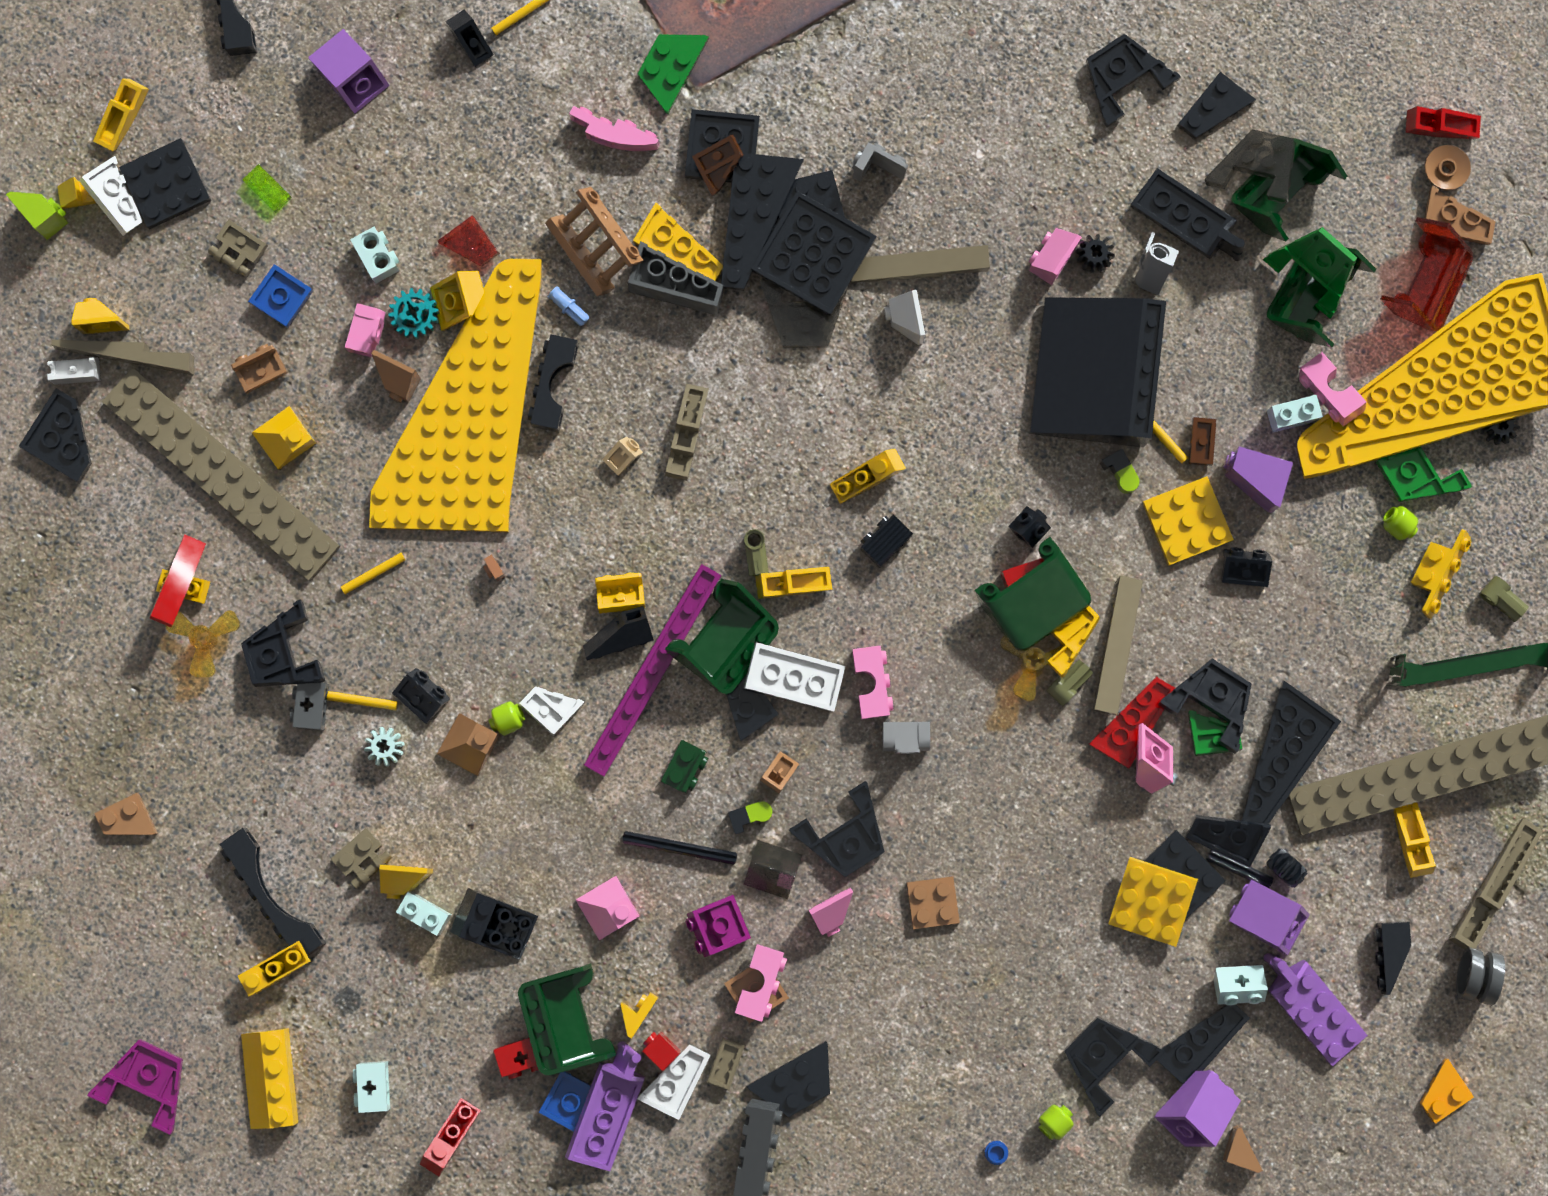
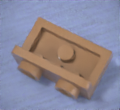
M262 345L255 350V353L249 356L242 355L235 359V363L231 364L246 393L288 374L277 349L273 345Z

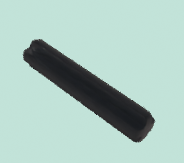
M1210 850L1206 860L1247 880H1253L1267 888H1270L1274 878L1255 868L1248 867L1214 850Z

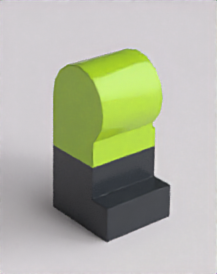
M1123 449L1101 460L1100 465L1103 470L1110 468L1114 474L1120 492L1130 494L1138 488L1139 477Z
M764 801L728 812L735 835L744 832L743 825L755 821L766 822L773 813L770 804Z

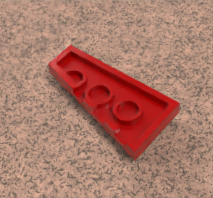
M1155 677L1088 745L1129 769L1137 756L1139 724L1143 723L1151 730L1154 728L1164 711V708L1158 705L1159 701L1172 692L1175 687Z

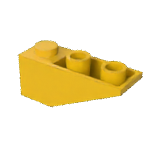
M896 449L885 450L830 483V486L839 503L842 504L890 479L906 468Z
M297 941L238 975V978L249 997L272 986L311 961L300 941Z

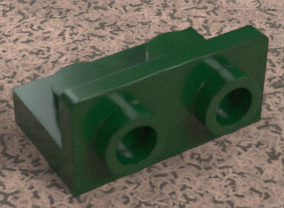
M681 740L661 782L685 794L688 790L693 791L698 781L695 775L698 769L703 771L709 759L705 756L707 752Z

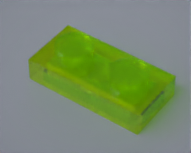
M259 164L242 179L275 213L292 198Z

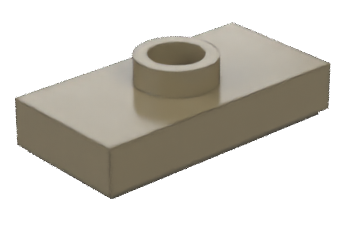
M724 1037L722 1038L707 1080L708 1084L729 1091L745 1045Z

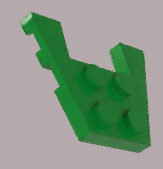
M1321 227L1269 253L1263 261L1277 273L1291 259L1298 263L1328 290L1315 306L1331 319L1336 313L1357 257Z
M1421 446L1380 458L1376 462L1399 502L1464 491L1473 487L1462 469L1441 480Z

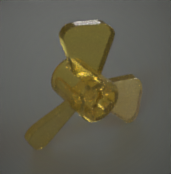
M228 610L210 627L204 625L194 626L179 611L172 627L166 626V629L170 633L189 637L190 643L196 647L190 666V673L194 677L209 678L216 673L210 650L217 645L218 636L237 631L240 628V621L234 611ZM207 632L209 635L205 636L207 642L202 646V642L197 639L198 634L201 635Z
M1003 636L1000 642L1001 648L1022 659L1021 671L1023 673L1014 685L1013 692L1015 696L1023 700L1033 701L1036 696V677L1041 675L1045 665H1048V660L1064 646H1059L1047 653H1044L1039 648L1020 651L1015 649L1009 640ZM1028 658H1032L1036 661L1039 660L1040 663L1037 662L1035 664V667H1031V660H1029Z

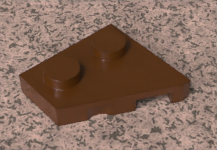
M730 135L692 156L712 196L718 194L743 157V153L734 135Z

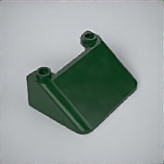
M1051 537L1044 540L1039 546V554L1044 562L1002 592L992 583H985L974 590L983 610L1013 647L1020 651L1033 647L1085 610L1091 603L1090 592Z
M720 579L714 587L713 598L721 606L690 645L684 640L674 639L667 645L665 650L675 660L718 692L729 694L748 673L755 643L769 646L778 634L779 625L741 583Z
M591 963L523 983L518 990V998L538 1070L544 1075L561 1073L604 1061L616 1055L614 1045L610 1040L606 1038L593 1040L579 991L580 987L590 984L593 980L594 973Z

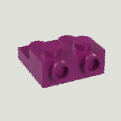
M734 895L687 913L686 926L690 932L694 931L697 939L694 942L695 948L699 954H703L704 958L751 938Z

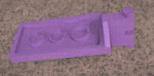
M1270 953L1264 955V961L1278 975L1268 991L1329 1065L1333 1067L1368 1036L1305 960H1301L1289 967L1285 961Z
M624 1041L619 1042L617 1045L618 1050L613 1064L599 1063L565 1155L568 1160L611 1171L645 1079L643 1075L634 1072L637 1063L641 1060L640 1054Z

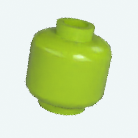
M1403 506L1390 508L1383 517L1384 529L1399 541L1412 538L1418 531V518Z
M508 701L491 710L492 718L489 719V724L494 732L498 731L501 735L505 736L521 729L525 716L518 703L514 704Z
M1051 1105L1039 1117L1040 1126L1038 1128L1051 1141L1053 1139L1061 1140L1074 1126L1071 1119L1073 1114L1064 1105L1061 1107Z

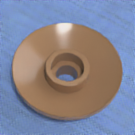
M1439 146L1426 159V176L1439 189H1457L1470 176V160L1466 153L1456 146ZM1442 167H1448L1449 173H1444Z

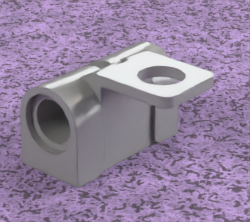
M1152 232L1139 260V270L1135 276V282L1140 288L1159 295L1174 265L1179 250L1162 243L1151 245L1155 235Z
M883 722V751H895V754H919L920 751H930V722Z

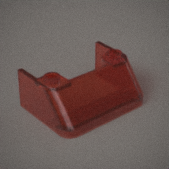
M1417 217L1415 222L1424 231L1418 241L1420 252L1424 255L1407 294L1398 293L1395 297L1382 295L1380 300L1394 315L1427 330L1437 332L1443 328L1471 266L1473 252L1449 223Z

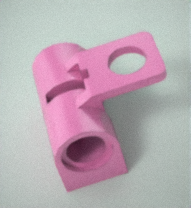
M357 303L345 344L346 350L351 353L372 357V351L376 350V346L379 345L386 312Z

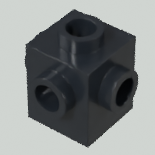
M1028 506L1008 526L1019 540L1031 548L1051 529L1045 521L1047 519L1046 515L1039 509L1034 511Z

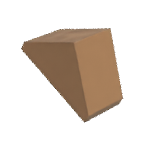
M780 751L761 777L760 782L780 794L799 766V763Z
M1238 1125L1234 1126L1223 1160L1257 1173L1263 1171L1242 1128Z

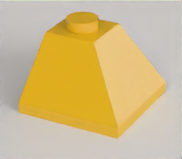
M457 271L430 287L433 300L437 303L435 308L439 310L437 316L441 331L449 329L474 314L484 294L479 271Z
M96 298L83 299V302H78L75 305L71 322L72 326L82 334L129 330L128 324L103 303L97 301Z
M290 406L252 432L278 470L316 444Z
M380 865V893L387 894L386 898L401 899V895H406L407 892L414 890L433 874V869Z

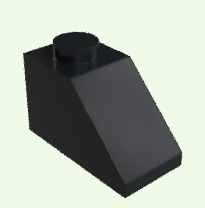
M465 10L445 21L456 41L475 67L494 55L473 18Z

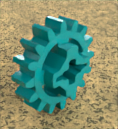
M410 288L409 294L402 290L401 298L394 296L396 304L389 305L394 312L389 313L388 316L391 319H395L391 322V325L393 327L398 326L396 331L399 334L405 331L406 338L413 334L415 339H418L419 333L427 336V329L434 330L431 325L432 322L438 323L439 321L434 316L439 314V310L433 308L437 305L436 301H430L432 296L429 293L423 296L422 289L415 293L413 288ZM413 299H417V300H421V301H423V302L416 303V302H412V300H413ZM404 304L403 312L399 313L400 308ZM410 306L413 310L415 309L418 321H416L415 317L413 318ZM429 314L428 319L423 323L425 315ZM413 324L416 325V328H410L405 325Z

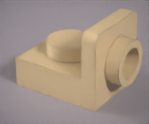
M625 437L619 440L602 460L619 476L643 452L639 449L640 447L635 440Z

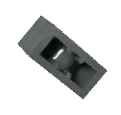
M320 682L293 686L292 699L295 700V708L290 711V723H293L294 728L325 730L329 684ZM310 699V702L314 704L313 708H304V703H308Z

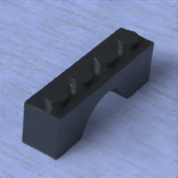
M550 334L549 340L544 342L543 354H546L544 363L540 362L538 368V376H541L539 385L535 384L533 398H536L534 407H530L528 413V420L531 421L530 424L533 428L560 432L564 409L552 398L551 384L554 377L561 370L574 367L579 347L578 340Z

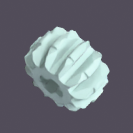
M380 727V735L373 730L371 735L374 739L366 738L365 740L371 746L365 747L364 751H372L368 759L373 760L376 758L375 765L380 766L383 760L384 765L388 767L390 766L389 758L394 763H397L398 759L395 754H404L403 751L398 750V747L405 746V743L396 742L400 739L401 734L397 733L393 736V728H389L386 733L385 728ZM385 740H387V745L390 748L382 753V748L379 746L381 743L385 744Z

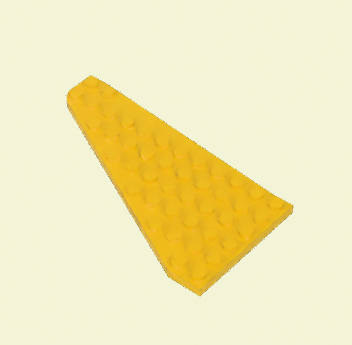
M506 259L494 268L483 288L484 294L474 314L464 322L371 490L370 529L509 532L510 501L541 289V259Z
M1542 273L1505 280L1357 392L1367 402L1366 409L1344 427L1339 421H1333L1328 413L1300 435L1297 443V453L1303 478L1308 479L1331 474L1548 408V292Z

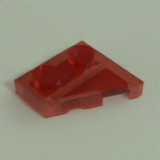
M473 215L438 240V243L481 267L500 254Z

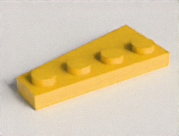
M654 204L633 239V243L639 246L640 241H642L648 247L666 254L670 259L676 262L679 261L685 264L687 268L717 281L723 270V265L708 250L693 239L692 235L677 224V221L669 216L660 205Z

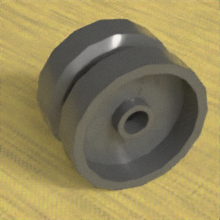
M1470 947L1465 949L1457 971V997L1472 1001L1477 997L1478 1001L1482 1004H1496L1504 983V956L1494 952H1488L1484 956L1483 952L1479 949Z

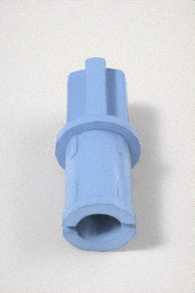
M558 286L549 293L548 298L562 309L563 314L566 313L579 326L584 325L588 321L589 316L575 304L576 300H571Z

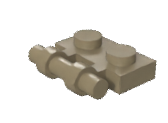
M228 219L216 237L223 244L219 249L212 245L208 253L214 256V260L217 262H223L229 266L235 274L238 275L240 273L244 277H248L251 270L244 266L245 263L249 260L256 264L268 245ZM230 249L239 254L236 260L228 255Z
M365 828L335 854L331 860L345 876L350 875L353 871L357 874V877L351 881L352 885L357 889L363 883H368L371 880L370 877L379 870L380 865H387L386 863L392 856L388 851H385L381 856L377 854L376 851L383 845L368 828ZM370 857L373 863L363 870L360 865Z

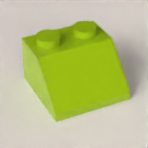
M8 192L6 194L33 228L47 240L68 224V221L64 218L66 212L52 198L47 199L42 194Z

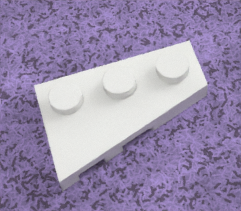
M114 156L81 177L79 182L124 236L143 221L133 197L129 196L124 185L126 181L124 176L119 173L116 166L118 162Z
M689 1044L637 1099L679 1120L708 1062L710 1054Z

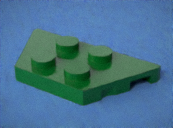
M659 34L638 72V77L647 86L651 95L658 101L666 114L670 113L709 40L708 36Z

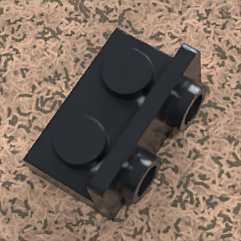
M1238 547L1223 550L1222 583L1260 587L1269 586L1272 567L1270 554L1264 550L1256 549L1253 552H1249Z
M418 668L407 673L392 692L395 697L425 724L429 723L440 708L450 700L445 690L434 684L429 679V676Z

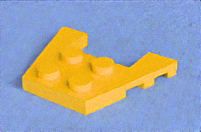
M1090 606L1051 633L1064 646L1048 660V665L1061 678L1065 677L1100 620L1099 615Z

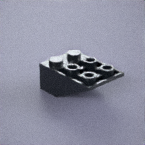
M468 888L450 932L460 938L520 960L538 916Z

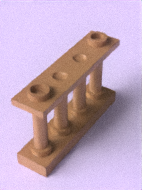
M592 187L579 189L576 192L581 202L566 216L562 214L550 217L545 224L598 297L610 293L615 288L611 278L626 264L630 267L640 264L644 260L639 255L638 249L632 245L602 203L599 194ZM588 209L594 220L577 235L571 223ZM600 227L608 238L590 253L584 242ZM614 246L621 257L604 272L597 260Z

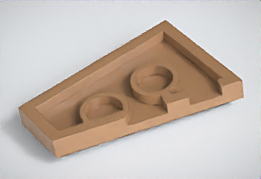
M1432 185L1429 191L1422 231L1490 245L1496 221L1473 208L1464 206L1457 202L1456 198L1443 194Z

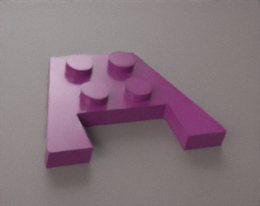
M139 1039L101 1081L90 1090L87 1096L107 1105L118 1083L161 1102V1106L151 1126L171 1135L174 1132L183 1059Z

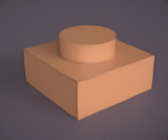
M492 554L484 558L487 565L483 566L489 578L494 577L497 582L505 578L504 573Z

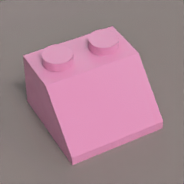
M1058 228L1052 234L1048 232L1041 242L1044 247L1040 253L1035 251L1029 260V263L1032 264L1029 271L1052 285L1076 250L1082 237Z

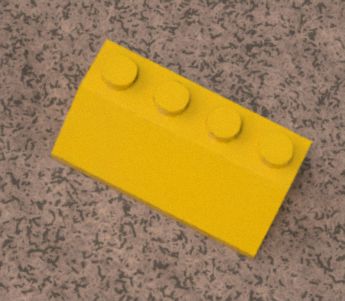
M289 1028L241 1034L250 1129H269L297 1124L298 1113Z

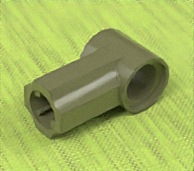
M757 529L749 530L744 536L749 576L769 573L764 534ZM750 535H758L761 543L756 547L751 546L748 543Z
M1494 576L1479 593L1484 601L1491 606L1499 608L1513 622L1522 617L1529 607L1511 591L1508 583L1498 576Z
M1079 659L1068 670L1065 677L1061 678L1059 676L1046 691L1063 707L1077 693L1076 690L1091 677L1093 672Z

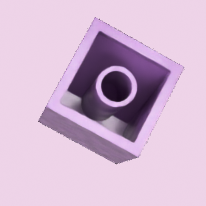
M344 29L308 57L321 76L354 114L389 86L373 60Z
M1239 446L1235 451H1231L1230 455L1226 456L1223 468L1226 469L1225 476L1266 512L1273 513L1281 507L1293 462Z
M1251 880L1249 884L1243 887L1241 891L1242 898L1238 905L1235 904L1231 909L1229 921L1234 926L1288 955L1310 914L1302 905Z
M1211 1070L1195 1071L1156 1113L1155 1118L1184 1147H1216L1241 1100L1234 1094L1233 1089L1226 1086L1219 1079L1218 1074Z

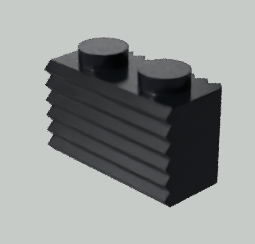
M894 514L890 518L886 515L877 524L879 529L874 534L869 532L860 541L863 544L860 550L879 568L913 536V533Z

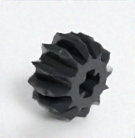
M1096 234L1094 240L1091 235H1087L1086 241L1080 240L1079 245L1081 248H1077L1075 253L1080 255L1076 259L1077 263L1084 262L1083 270L1089 266L1090 273H1094L1097 267L1101 273L1104 271V266H1111L1110 260L1114 259L1115 254L1110 251L1113 250L1114 246H1106L1109 240L1107 237L1101 241L1100 234ZM1097 250L1099 254L1096 255V257H1093L1091 255L1092 252Z
M1519 417L1501 422L1500 427L1502 429L1497 428L1498 423L1487 426L1480 431V434H1488L1486 437L1487 442L1494 438L1495 445H1499L1501 441L1507 444L1510 442V438L1514 439L1517 436L1515 431L1519 430L1520 426L1514 424V422L1519 420Z
M1278 849L1275 853L1273 852L1269 857L1270 859L1266 862L1267 867L1290 887L1295 888L1298 884H1301L1304 877L1308 874L1305 867L1283 849Z

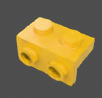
M626 573L625 575L616 576L605 575L595 578L599 614L627 611L644 606L645 609L641 573Z

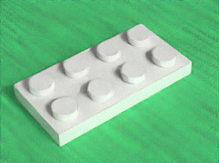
M755 643L744 688L834 712L845 666Z

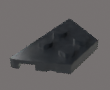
M822 1042L747 1085V1088L767 1102L780 1104L779 1111H783V1114L788 1117L830 1094L827 1042Z

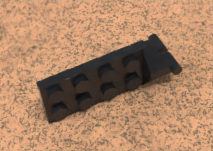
M1157 168L1131 203V208L1208 259H1211L1220 249L1235 261L1241 260L1245 241L1231 233L1237 220Z

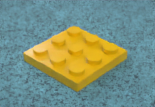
M1208 476L1142 502L1168 566L1234 540Z
M1129 857L1108 924L1176 947L1198 879Z

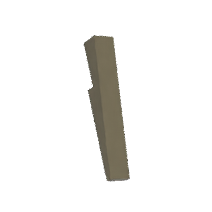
M988 245L865 257L851 283L988 272L990 268Z
M51 341V345L61 351L194 375L195 357L190 353L149 352V346L144 342Z
M1121 575L1119 577L1092 711L1118 715L1143 580Z
M1524 818L1520 820L1448 940L1464 950L1468 947L1476 949L1496 911L1501 909L1543 830Z

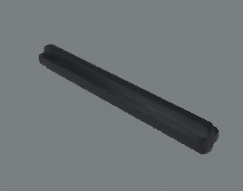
M625 831L622 838L624 844L731 865L736 864L737 860L736 852Z

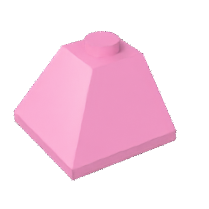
M1141 723L1138 726L1135 778L1136 783L1140 787H1143L1152 794L1173 783V747Z
M617 876L576 899L599 940L640 917Z
M851 888L809 909L821 935L827 934L829 937L840 931L839 926L844 922L853 894Z

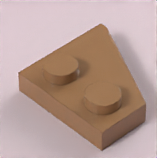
M135 793L94 813L104 835L158 834L139 793Z

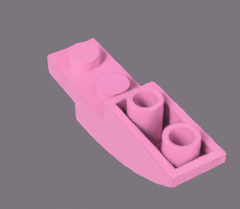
M573 106L569 113L572 121L587 128L585 131L586 138L598 144L627 151H651L659 148V139H657L654 133L648 130L643 132L637 129V125L625 119V121L618 119L615 125L612 126L613 123L604 117H600V119L594 117L593 113L584 107L579 109Z

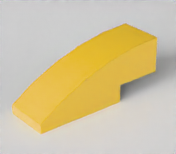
M122 79L114 99H110L93 142L111 151H115L136 118L149 89L131 79Z
M830 567L786 570L783 572L762 573L755 576L758 599L832 590Z
M1415 802L1394 808L1397 831L1410 878L1433 874L1436 865L1429 847L1430 839L1418 803Z

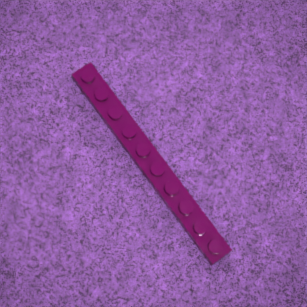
M703 564L700 565L584 764L586 767L604 777L606 776L674 659L665 648L674 639L685 640L722 575Z

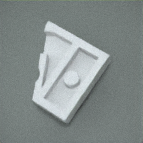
M534 687L519 705L554 736L581 708L584 701Z

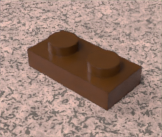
M1192 418L1189 464L1213 465L1217 419Z

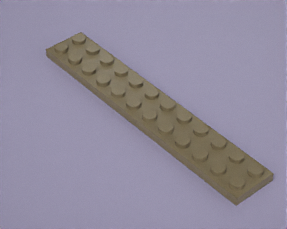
M133 367L103 399L102 402L308 581L313 579L340 548L334 540Z
M1548 715L1296 787L1290 793L1289 799L1300 835L1548 765Z

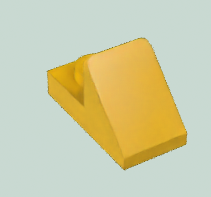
M75 177L57 186L62 209L96 204L95 200Z
M651 992L648 997L643 994L637 1003L638 1012L621 1002L627 1036L631 1039L658 999Z

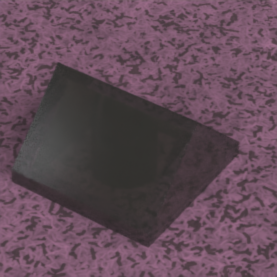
M758 840L743 885L788 899L802 854Z

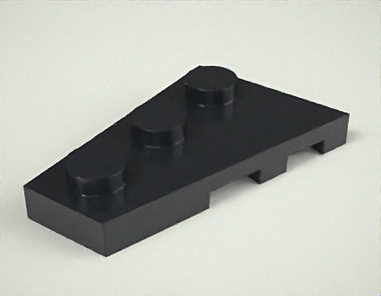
M1220 72L1177 126L1193 139H1197L1219 123L1238 113L1241 109L1254 103L1256 99Z
M1196 815L1186 834V838L1251 867L1271 829V825Z

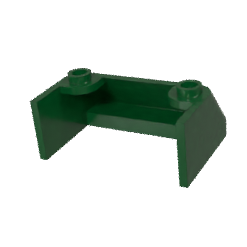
M1290 138L1282 142L1235 191L1231 201L1263 233L1286 242L1289 238L1281 227L1283 220L1277 213L1306 183L1320 185L1329 175L1344 180L1348 176L1331 150L1296 138Z
M1347 248L1357 257L1348 282L1352 280L1357 270L1375 273L1376 268L1357 249ZM1294 262L1267 310V318L1275 325L1306 342L1331 348L1334 346V343L1322 332L1323 326L1321 323L1315 320L1320 311L1315 304L1328 290L1298 263Z

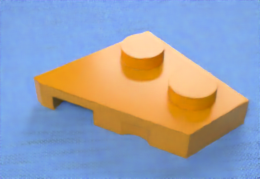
M1447 1058L1442 1061V1066L1436 1077H1433L1428 1092L1424 1094L1420 1101L1421 1106L1435 1124L1474 1098Z

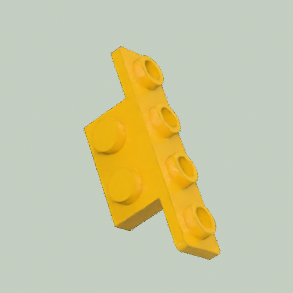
M1462 529L1452 549L1430 542L1411 581L1413 586L1430 592L1422 609L1424 615L1429 619H1432L1433 615L1437 614L1440 610L1441 599L1444 593L1449 591L1454 573H1457L1460 569L1461 558L1464 552H1467L1471 546V537L1466 530Z

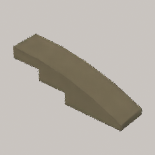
M686 384L665 471V476L688 481L709 388Z

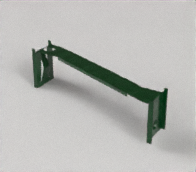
M1548 643L1523 645L1424 663L1423 665L1405 662L1406 654H1399L1391 657L1395 659L1394 667L1390 668L1389 675L1401 677H1392L1391 684L1386 686L1426 684L1519 667L1525 664L1547 667L1548 670ZM1404 669H1406V670H1407L1406 678H1405V679H1402V678H1403Z

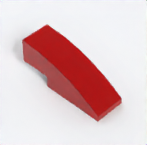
M1416 106L1407 110L1405 133L1441 138L1479 139L1481 116L1445 108L1434 110Z

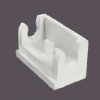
M99 358L47 362L51 369V373L47 374L48 381L54 385L100 381Z

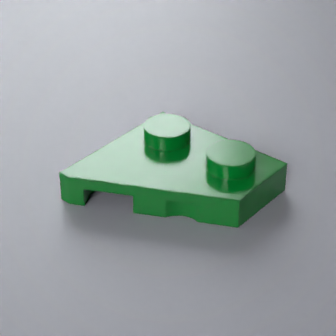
M1193 710L1188 712L1195 756L1231 752L1217 743L1228 723H1223L1211 716L1209 718L1197 714ZM1240 737V742H1239L1240 748H1239V751L1242 750V743H1241V737Z

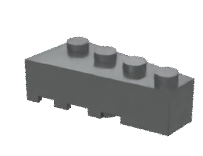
M640 241L638 251L644 261L632 267L628 280V291L630 293L717 316L723 296L722 284L687 268L685 264L670 259L666 254L659 250L656 251Z
M751 1099L747 1104L745 1114L749 1115V1117H746L743 1125L742 1134L745 1136V1140L742 1141L739 1159H741V1164H738L733 1196L769 1195L771 1182L767 1181L768 1172H773L775 1158H771L772 1149L777 1148L779 1135L775 1134L776 1125L780 1126L783 1111H779L780 1104Z

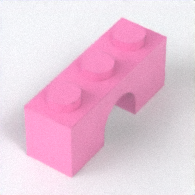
M1321 352L1300 367L1299 381L1306 389L1310 388L1314 395H1317L1319 404L1321 406L1324 404L1329 410L1328 413L1332 420L1335 422L1339 421L1344 427L1365 411L1367 402L1352 385L1344 391H1334L1328 386V383L1336 377L1337 368Z
M881 646L853 649L855 674L867 673L875 681V688L871 693L858 696L861 720L890 716L889 711H893L892 697H887L886 688L890 687L889 674H884L883 665L887 664L886 651H881Z
M759 944L756 945L750 967L759 970L763 974L765 979L764 985L755 992L742 989L735 1010L736 1014L761 1022L763 1017H769L772 1004L768 1002L771 994L776 995L780 983L776 981L778 971L783 972L787 961L786 958H783L784 952Z

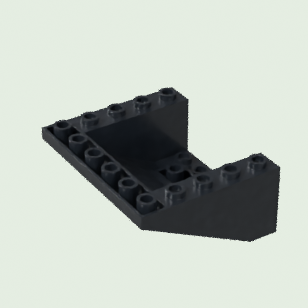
M1045 297L1029 434L1144 448L1152 439L1166 301L1146 298Z

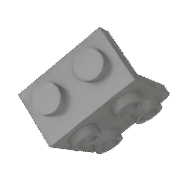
M868 142L864 151H858L853 160V178L861 182L871 163L900 179H904L908 164H906V160L896 154L892 156L885 152L886 149L877 143L872 145Z

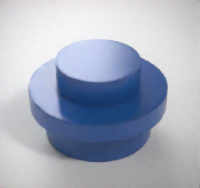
M991 1141L987 1144L984 1153L988 1162L1000 1165L1007 1160L1008 1148L1003 1142Z

